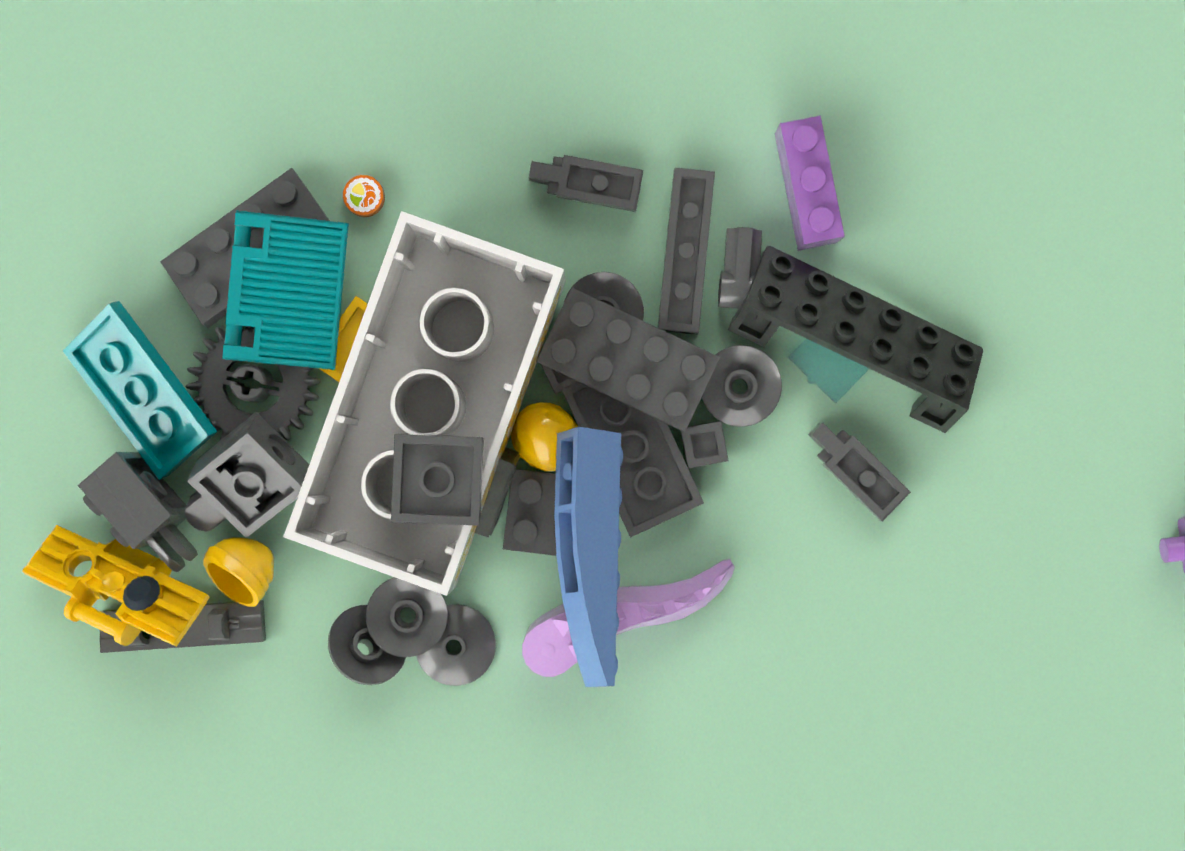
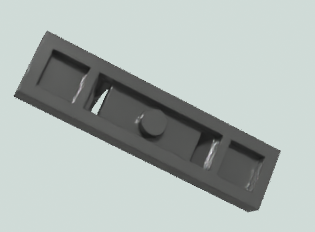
M260 600L255 607H248L236 602L206 604L177 647L150 634L149 639H145L143 631L139 633L130 645L123 646L115 642L114 636L100 630V653L264 642L266 640L264 600ZM117 610L101 611L115 619L120 620L119 617L115 614Z

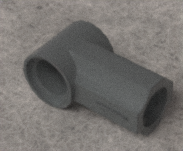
M746 227L727 228L724 271H721L719 279L718 307L739 309L746 298L761 258L762 230Z

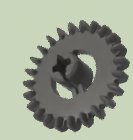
M246 326L245 330H242L241 346L253 347L255 327ZM216 327L215 331L218 335V342L208 338H203L202 340L209 352L207 354L193 352V356L202 363L201 367L187 368L189 373L199 377L198 381L185 386L187 389L199 391V395L194 398V401L198 406L204 407L203 413L208 419L211 418V423L217 431L223 429L220 438L222 440L254 414L238 409L230 401L226 385H229L233 394L243 401L261 402L270 395L278 396V401L269 410L258 414L285 440H290L291 432L289 426L291 425L302 430L304 425L299 418L300 414L313 415V411L306 405V402L319 399L317 394L309 391L310 387L321 382L319 378L309 376V372L315 368L276 364L282 375L283 383L275 382L267 369L255 365H243L234 372H230L231 366L237 360L222 359L225 330ZM230 377L242 380L254 378L260 381V384L279 387V391L261 387L250 389L244 383L230 381L229 379Z

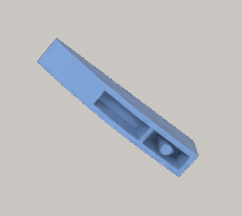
M575 427L557 433L554 519L559 579L571 641L585 687L615 686V675L618 670L616 633L619 628L617 590L620 585L618 549L621 544V532L619 530V507L622 502L620 466L623 461L621 433Z

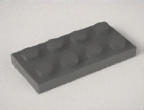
M293 168L287 170L160 261L201 324L205 327H211L226 316L236 210L330 221ZM252 227L250 247L262 249L264 228Z
M571 287L536 362L685 432L720 357Z
M579 382L562 389L579 427L621 433L623 461L620 466V489L622 491V502L619 507V514L630 538L704 504L668 424Z

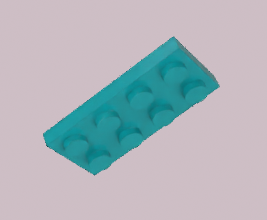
M120 301L109 303L63 350L64 354L159 480L173 473L218 432Z

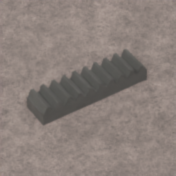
M674 168L658 328L666 332L699 334L715 171Z

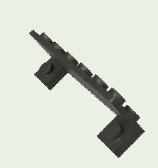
M772 246L766 247L749 292L731 320L728 328L729 331L765 347L779 326L788 329L922 393L913 403L910 417L943 433H946L969 410L983 355L982 347Z

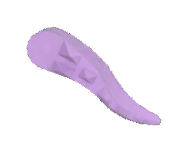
M728 559L719 562L690 579L655 586L619 587L617 590L619 628L616 635L644 626L661 625L680 620L705 607L723 590L732 577L735 566ZM563 604L537 618L529 626L522 644V655L526 665L534 673L543 677L560 675L578 662L572 645Z

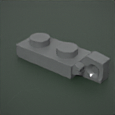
M564 155L563 158L554 156L552 165L532 161L529 181L548 185L547 193L556 195L558 198L636 212L644 170Z
M818 423L808 434L823 449L817 455L823 462L822 465L879 521L883 522L911 493L853 435L849 436L844 430L835 435L824 423Z

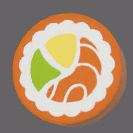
M358 175L346 183L343 190V200L346 207L353 214L359 217H370L382 209L385 202V193L383 187L375 178L368 175Z

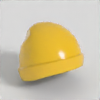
M544 402L533 403L518 413L511 432L512 444L514 449L519 452L520 457L532 467L543 471H556L557 433L578 427L572 416L560 406Z
M231 537L221 540L214 546H210L204 555L203 565L213 583L225 596L236 603L255 607L264 597L269 584L273 581L275 557L269 547L257 540Z

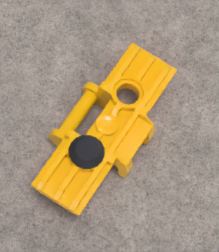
M58 525L54 527L22 570L25 575L71 596L64 608L65 618L73 622L81 620L114 636L115 642L123 646L130 645L139 633L144 631L177 647L210 598L208 594L169 577L172 570L162 560L137 548L132 549L130 545L125 547L116 539L107 544L100 542L97 544ZM92 561V566L85 575L74 576V571L80 563ZM108 597L118 600L122 604L115 614L120 620L93 608V604L98 599L105 601Z

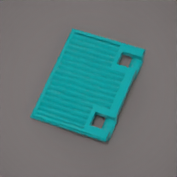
M236 210L222 359L335 370L349 223ZM252 227L264 228L262 249L250 247ZM243 326L255 327L253 347L241 346Z

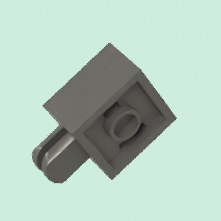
M255 412L197 459L187 480L197 491L190 496L185 508L186 519L191 526L205 532L214 529L227 519L247 538L298 498L310 464Z
M115 452L77 485L85 494L83 501L87 507L96 515H104L113 526L110 528V532L123 546L128 547L130 545L132 549L150 546L163 562L175 572H179L185 567L183 558L187 561H192L198 555L194 546L177 528L186 519V504L164 479L159 480L138 452Z

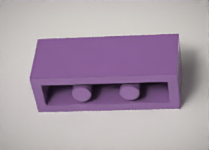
M821 115L780 123L774 134L797 249L800 251L836 244L845 235Z

